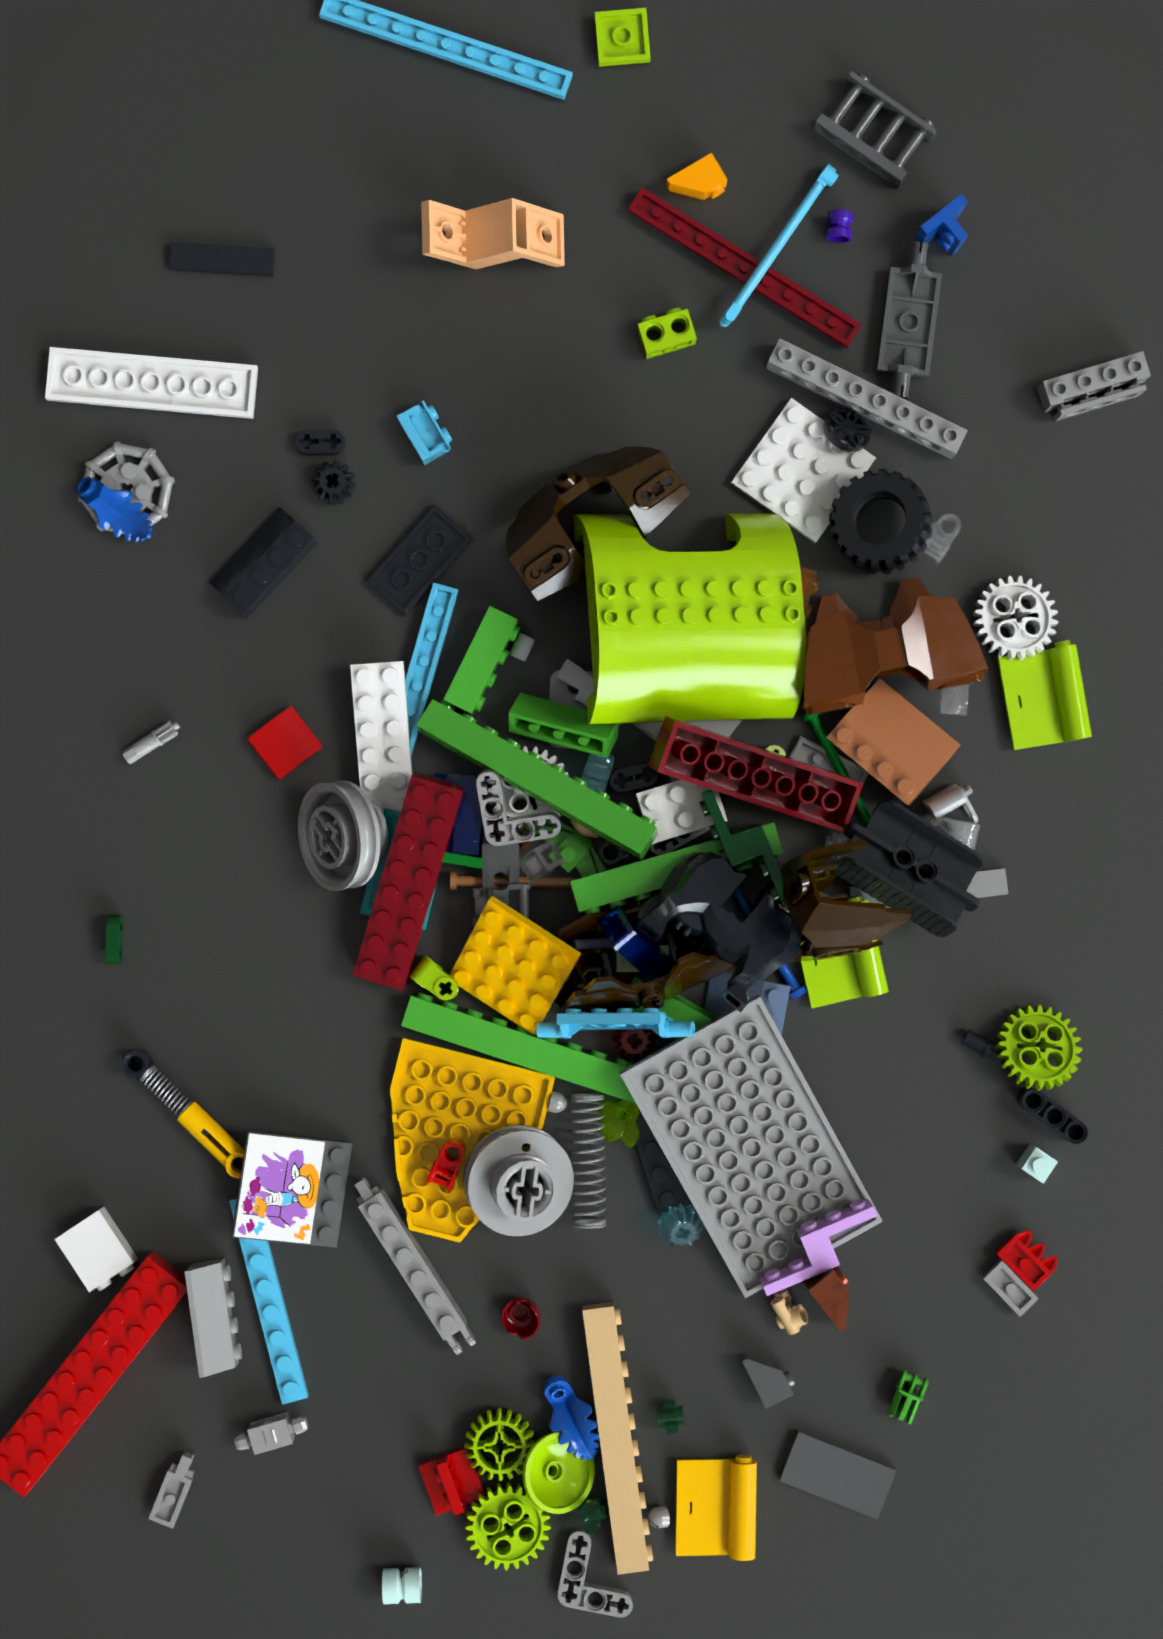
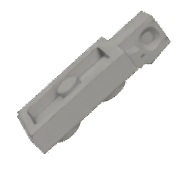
M185 1451L179 1464L172 1463L166 1473L149 1520L172 1529L174 1528L194 1478L195 1471L189 1469L194 1454Z

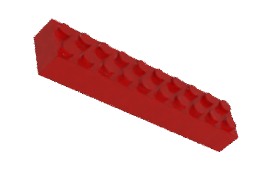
M153 1251L146 1257L0 1442V1479L23 1498L32 1490L186 1295L185 1275Z

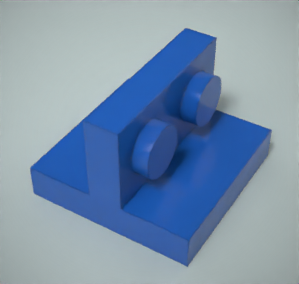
M960 194L921 225L913 242L919 241L921 247L922 242L928 243L936 236L937 244L944 252L948 251L952 256L959 251L968 234L956 219L960 217L968 202L966 198Z

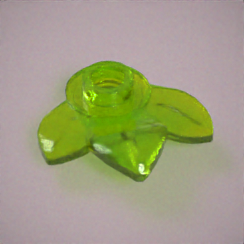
M621 1100L617 1103L612 1101L603 1102L604 1107L596 1111L605 1115L602 1118L604 1119L602 1124L605 1127L600 1129V1133L605 1135L603 1140L612 1142L620 1138L628 1148L633 1147L640 1133L636 1123L639 1115L637 1105L626 1100Z

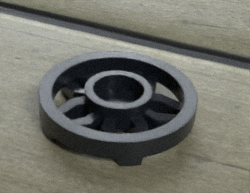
M835 409L824 420L823 429L827 439L843 451H860L870 440L871 428L854 409ZM829 422L835 427L833 431L830 429ZM861 437H864L863 443L860 441Z

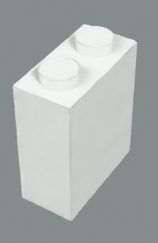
M102 1207L55 1239L89 1292L95 1288L100 1292L113 1283L110 1278L118 1273L122 1277L133 1270L134 1266L132 1264L138 1260V1257L105 1207Z

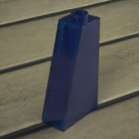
M619 905L598 921L612 947L650 981L667 976L675 965V962L656 943L636 928L637 923Z

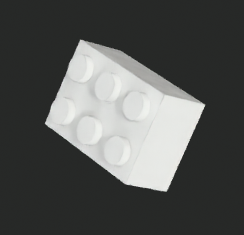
M679 780L636 793L635 796L641 815L649 817L656 823L654 826L657 827L658 835L652 844L713 825L710 816H704L699 804L703 800L702 792L710 789ZM712 790L726 822L728 820L719 792Z

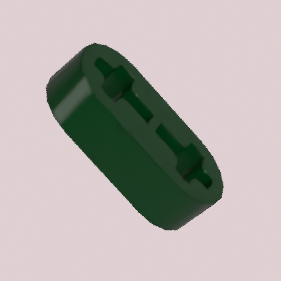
M108 915L106 921V963L121 964L124 943L123 915Z

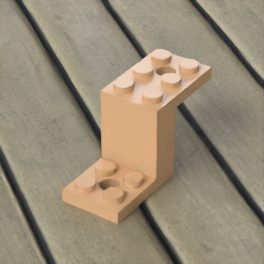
M514 198L466 211L432 200L421 202L423 255L472 269H480L520 258L556 268L565 266L564 216L561 213Z

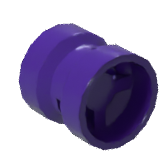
M840 209L828 211L827 221L829 222V228L826 230L825 239L836 243L850 242L852 238L850 225L853 223V212Z

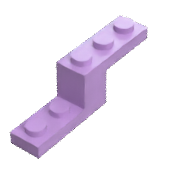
M869 1199L856 1200L846 1209L830 1211L824 1218L817 1221L809 1220L803 1223L801 1228L796 1229L807 1258L795 1259L787 1267L780 1270H769L763 1277L759 1278L766 1295L769 1296L839 1266L840 1263L829 1236L876 1217L877 1213Z

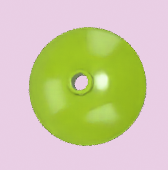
M561 1431L552 1432L541 1437L529 1450L523 1467V1483L529 1499L539 1509L553 1514L567 1513L577 1508L588 1496L595 1476L594 1459L581 1460V1456L575 1458V1450L572 1453L567 1452L570 1442L563 1445L558 1443ZM550 1466H552L551 1474L548 1473Z

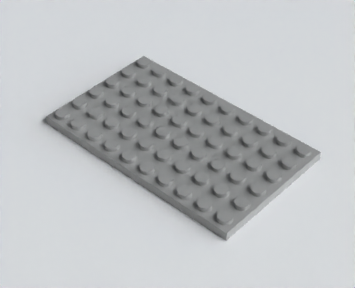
M759 995L750 999L741 1013L734 1008L696 1029L694 1037H682L619 1072L745 1298L763 1289L759 1278L763 1277L767 1271L772 1269L780 1270L787 1267L795 1259L807 1258L796 1232V1229L801 1228L803 1223L809 1220H820L833 1210L841 1211L850 1207L849 1205L859 1199H869L874 1206ZM876 1208V1217L829 1236L833 1249L883 1222Z

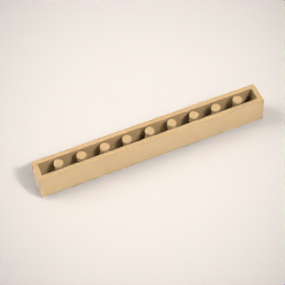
M614 1302L582 1306L617 1574L649 1571L648 1562L653 1561L652 1546L646 1545L645 1535H650L648 1518L643 1519L641 1509L646 1508L644 1492H639L638 1482H643L641 1466H635L634 1456H639L637 1439L632 1440L631 1430L636 1429L634 1413L628 1414L627 1404L632 1403L630 1387H625L624 1377H629L627 1361H621L620 1351H625L623 1335H618L617 1325L622 1324L620 1308L614 1309Z

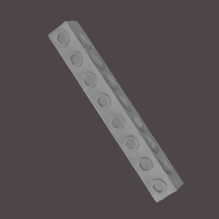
M780 338L766 366V369L849 410L854 409L857 411V414L949 459H952L957 454L968 431Z

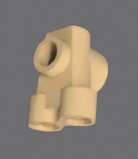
M787 1288L774 1293L775 1298L770 1303L777 1314L778 1326L781 1329L785 1328L789 1335H793L800 1331L801 1326L808 1323V1316L802 1304L793 1306L792 1298Z

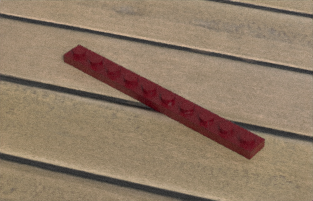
M643 187L628 208L630 214L744 285L761 262ZM771 267L768 268L754 289L758 294L846 349L862 325Z

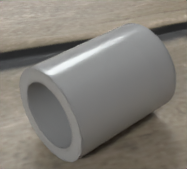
M519 633L509 655L525 662L535 640Z

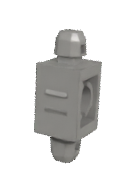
M288 1411L250 1422L247 1432L238 1434L234 1438V1443L238 1450L250 1449V1446H252L254 1455L293 1444L295 1433L297 1435L305 1432L308 1429V1422L305 1416L293 1417L291 1421Z

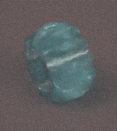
M589 754L581 777L588 784L587 787L593 791L599 789L605 792L615 762L614 756L609 754L605 758Z
M679 1203L676 1208L669 1205V1212H661L658 1228L664 1242H668L671 1247L678 1244L682 1249L684 1244L688 1243L692 1246V1240H700L703 1223L697 1211L690 1204L684 1207Z

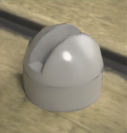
M552 1091L547 1111L553 1113L562 1112L567 1106V1099L562 1093Z
M657 1506L650 1511L648 1521L654 1528H666L669 1526L670 1516L666 1506Z

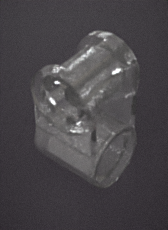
M945 514L938 519L932 527L931 538L927 539L926 543L928 546L923 553L932 558L936 565L946 555L951 543L961 529L960 519L956 515ZM948 520L953 523V533H945L942 530V521Z
M945 817L930 821L935 827L942 825V828L946 829L945 832L949 836L975 850L980 825Z

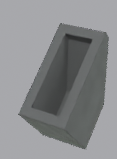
M748 1354L740 1356L765 1409L794 1395L791 1387L795 1383L789 1371L783 1372L780 1365Z

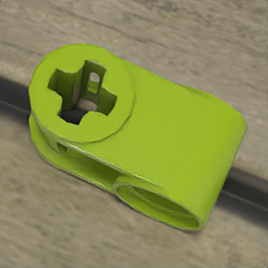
M424 955L409 975L416 983L429 990L441 1000L454 999L459 993V986L441 966L426 955ZM450 982L452 984L450 987L453 991L452 994L446 993L443 995L441 993L443 991L441 984H448Z

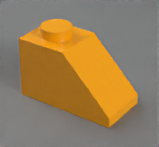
M710 153L667 178L666 188L670 192L705 200L708 197L714 199L725 191L724 188H726L728 179L713 154Z

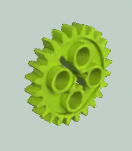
M1038 1005L1035 1011H1033L1031 1006L1025 1008V1013L1023 1010L1018 1009L1015 1012L1016 1016L1011 1014L1007 1018L1009 1023L1004 1022L1001 1025L1004 1031L997 1034V1037L1003 1041L996 1044V1048L1003 1049V1052L997 1055V1058H1005L1006 1060L1001 1067H1010L1011 1069L1008 1077L1016 1074L1018 1076L1016 1083L1019 1084L1025 1080L1027 1089L1035 1083L1037 1091H1040L1044 1085L1047 1090H1050L1054 1087V1084L1059 1087L1063 1084V1080L1068 1081L1071 1078L1070 1073L1078 1070L1074 1064H1078L1081 1061V1058L1075 1054L1082 1051L1081 1047L1075 1046L1081 1038L1073 1037L1072 1035L1077 1028L1069 1029L1067 1027L1070 1019L1061 1021L1062 1012L1054 1016L1052 1015V1007L1043 1012L1041 1005ZM1021 1029L1027 1030L1031 1038L1026 1039L1023 1037ZM1047 1031L1055 1034L1056 1041L1049 1039ZM1054 1047H1060V1048H1061V1051H1060V1050H1057V1049H1052V1048H1054ZM1022 1054L1030 1058L1031 1065L1023 1062ZM1048 1056L1056 1060V1067L1049 1064Z
M510 1482L507 1483L506 1489H502L501 1485L497 1483L495 1492L487 1487L488 1495L486 1497L478 1494L480 1503L471 1502V1507L475 1512L466 1513L470 1521L465 1523V1529L469 1530L466 1533V1539L471 1541L469 1544L470 1550L477 1549L475 1552L476 1558L479 1559L484 1556L485 1565H488L493 1560L494 1569H497L500 1563H503L505 1571H508L510 1563H513L515 1568L519 1569V1561L521 1560L528 1565L529 1555L537 1559L536 1548L540 1550L545 1549L541 1540H549L548 1534L544 1532L551 1529L550 1523L545 1522L550 1519L549 1513L543 1512V1510L532 1503L526 1491L522 1492L521 1483H518L515 1489H512ZM518 1504L520 1507L516 1512L507 1511L510 1505ZM489 1517L496 1518L497 1520L493 1525L488 1526L483 1523ZM508 1523L512 1527L507 1529L504 1524ZM523 1527L532 1528L531 1532L527 1535L519 1534L520 1529ZM500 1540H507L509 1542L504 1548L496 1547L497 1542Z

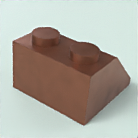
M837 1266L803 1282L814 1299L842 1333L846 1328L850 1291L846 1287L849 1281Z

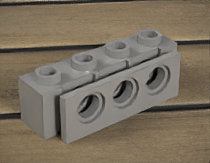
M1142 351L1045 380L1037 387L1044 412L1057 409L1058 413L1054 416V419L1058 421L1140 396L1147 388L1146 385L1140 386L1139 384L1144 383L1151 374ZM1129 385V388L1125 390L1118 389L1114 391L1115 388ZM1105 392V394L1101 397L1097 398L1095 396L1089 398V396ZM1080 399V403H1077L1075 405L1068 404L1064 406L1065 403H1069Z

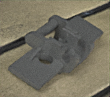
M482 843V858H484L482 866L483 887L472 889V897L475 898V916L472 918V926L476 925L486 903L492 896L509 906V890H518V913L529 919V889H531V883L519 882V843L502 846ZM499 872L505 873L509 879L507 885L503 887L495 885L493 877Z

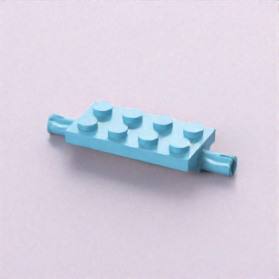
M599 1008L591 1009V1013L581 1012V1009H566L565 1013L557 1014V1022H538L536 1034L539 1038H571L579 1030H653L662 1038L694 1037L695 1024L694 1021H673V1018L665 1015V1012L659 1011L657 1008H643V1013L634 1012L633 1009L619 1008L617 1013L607 1012V1009Z

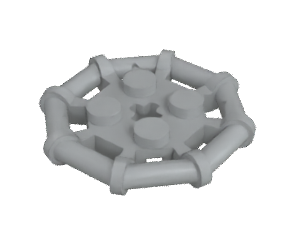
M118 441L114 442L112 447L94 459L86 461L84 464L86 465L84 478H95L96 473L102 477L100 481L112 490H122V485L124 484L133 485L130 503L139 502L143 505L139 513L148 508L153 511L145 519L152 521L150 526L162 518H167L168 504L175 480L174 477L169 475L157 457L156 450L121 444ZM124 455L142 458L139 465L129 462L125 463ZM116 457L118 464L106 472L100 468ZM149 465L152 466L159 479L151 480L146 472ZM155 488H161L158 506L152 503V494ZM78 495L79 502L83 503L97 524V529L101 532L104 530L113 532L112 525L107 529L100 528L94 509L82 501Z

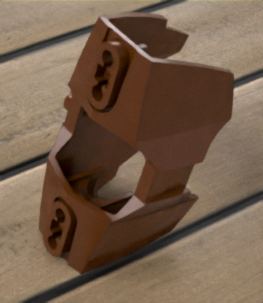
M917 577L900 581L897 595L889 608V616L874 621L860 622L858 615L843 602L838 593L821 596L815 625L811 626L810 632L806 633V666L801 695L802 710L806 709L807 715H814L861 705L864 701L866 689L873 678L898 673L914 679L927 691H932L936 688L937 690L978 683L984 681L983 673L988 671V666L971 626L956 599L931 596Z

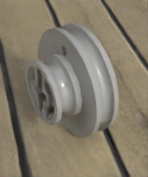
M346 780L319 783L314 785L303 798L298 816V838L302 857L308 871L319 885L330 891L361 887L375 873L378 861L385 854L388 845V827L381 808L375 802L370 801L364 791L356 784Z
M509 1125L489 1133L470 1153L463 1174L464 1192L472 1210L488 1228L507 1236L531 1235L550 1226L566 1209L574 1186L573 1168L567 1153L551 1135L529 1125ZM528 1143L529 1148L523 1147L522 1145Z

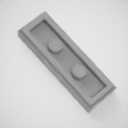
M800 736L790 758L835 772L823 747ZM839 755L849 776L864 784L869 773L860 765Z

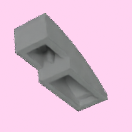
M566 659L557 675V679L578 690L579 692L574 701L587 707V697L594 692L593 677L581 667Z

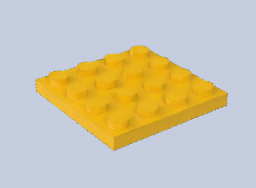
M492 896L486 903L449 976L459 987L535 1036L537 1023L544 1022L581 953Z

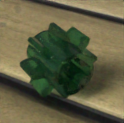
M675 1400L662 1401L663 1408H656L658 1428H665L666 1435L679 1433L678 1427L685 1426L683 1406H676Z

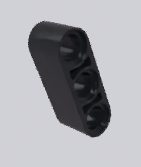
M1032 1087L1029 1089L1023 1088L1019 1092L1017 1101L1021 1108L1060 1137L1073 1144H1081L1087 1139V1126L1044 1093ZM1031 1093H1035L1037 1102L1034 1106L1028 1107L1026 1097ZM1051 1109L1058 1111V1118L1054 1122H1049L1047 1119V1114ZM1072 1125H1078L1079 1134L1074 1138H1070L1068 1134L1069 1128Z

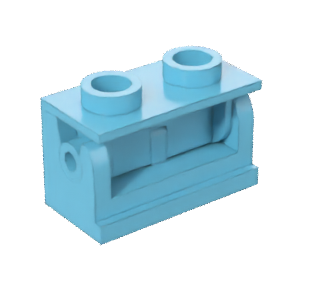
M423 400L421 401L422 406L418 404L402 414L397 415V419L423 464L426 465L451 450L449 442L453 440L445 427L440 429L435 421L439 419V416L432 404L427 407Z

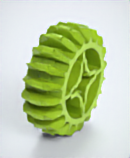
M497 1408V1415L493 1416V1412L489 1409L486 1412L487 1419L479 1414L477 1419L480 1424L471 1422L470 1427L473 1431L466 1432V1437L470 1441L465 1442L464 1448L471 1449L466 1453V1458H475L471 1463V1467L475 1468L480 1465L478 1474L483 1475L485 1471H488L489 1480H492L493 1474H498V1481H502L504 1473H507L509 1479H513L512 1470H515L519 1475L522 1474L523 1469L521 1465L524 1466L529 1448L536 1443L535 1440L529 1439L534 1436V1431L526 1430L529 1426L528 1421L519 1423L522 1418L520 1413L515 1418H512V1409L507 1410V1415H502V1408ZM496 1425L493 1436L485 1437V1440H478L487 1428ZM504 1425L512 1428L519 1435L520 1439L508 1436L505 1433ZM499 1433L501 1434V1440H503L504 1444L503 1449L501 1451V1455H499V1449L497 1448V1445H495L497 1443ZM515 1448H521L517 1457L504 1463V1457L508 1452L515 1451ZM480 1449H484V1452H491L495 1456L496 1463L485 1458Z

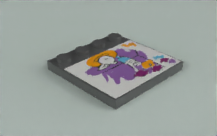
M247 1131L231 1236L233 1238L337 1248L352 1143Z

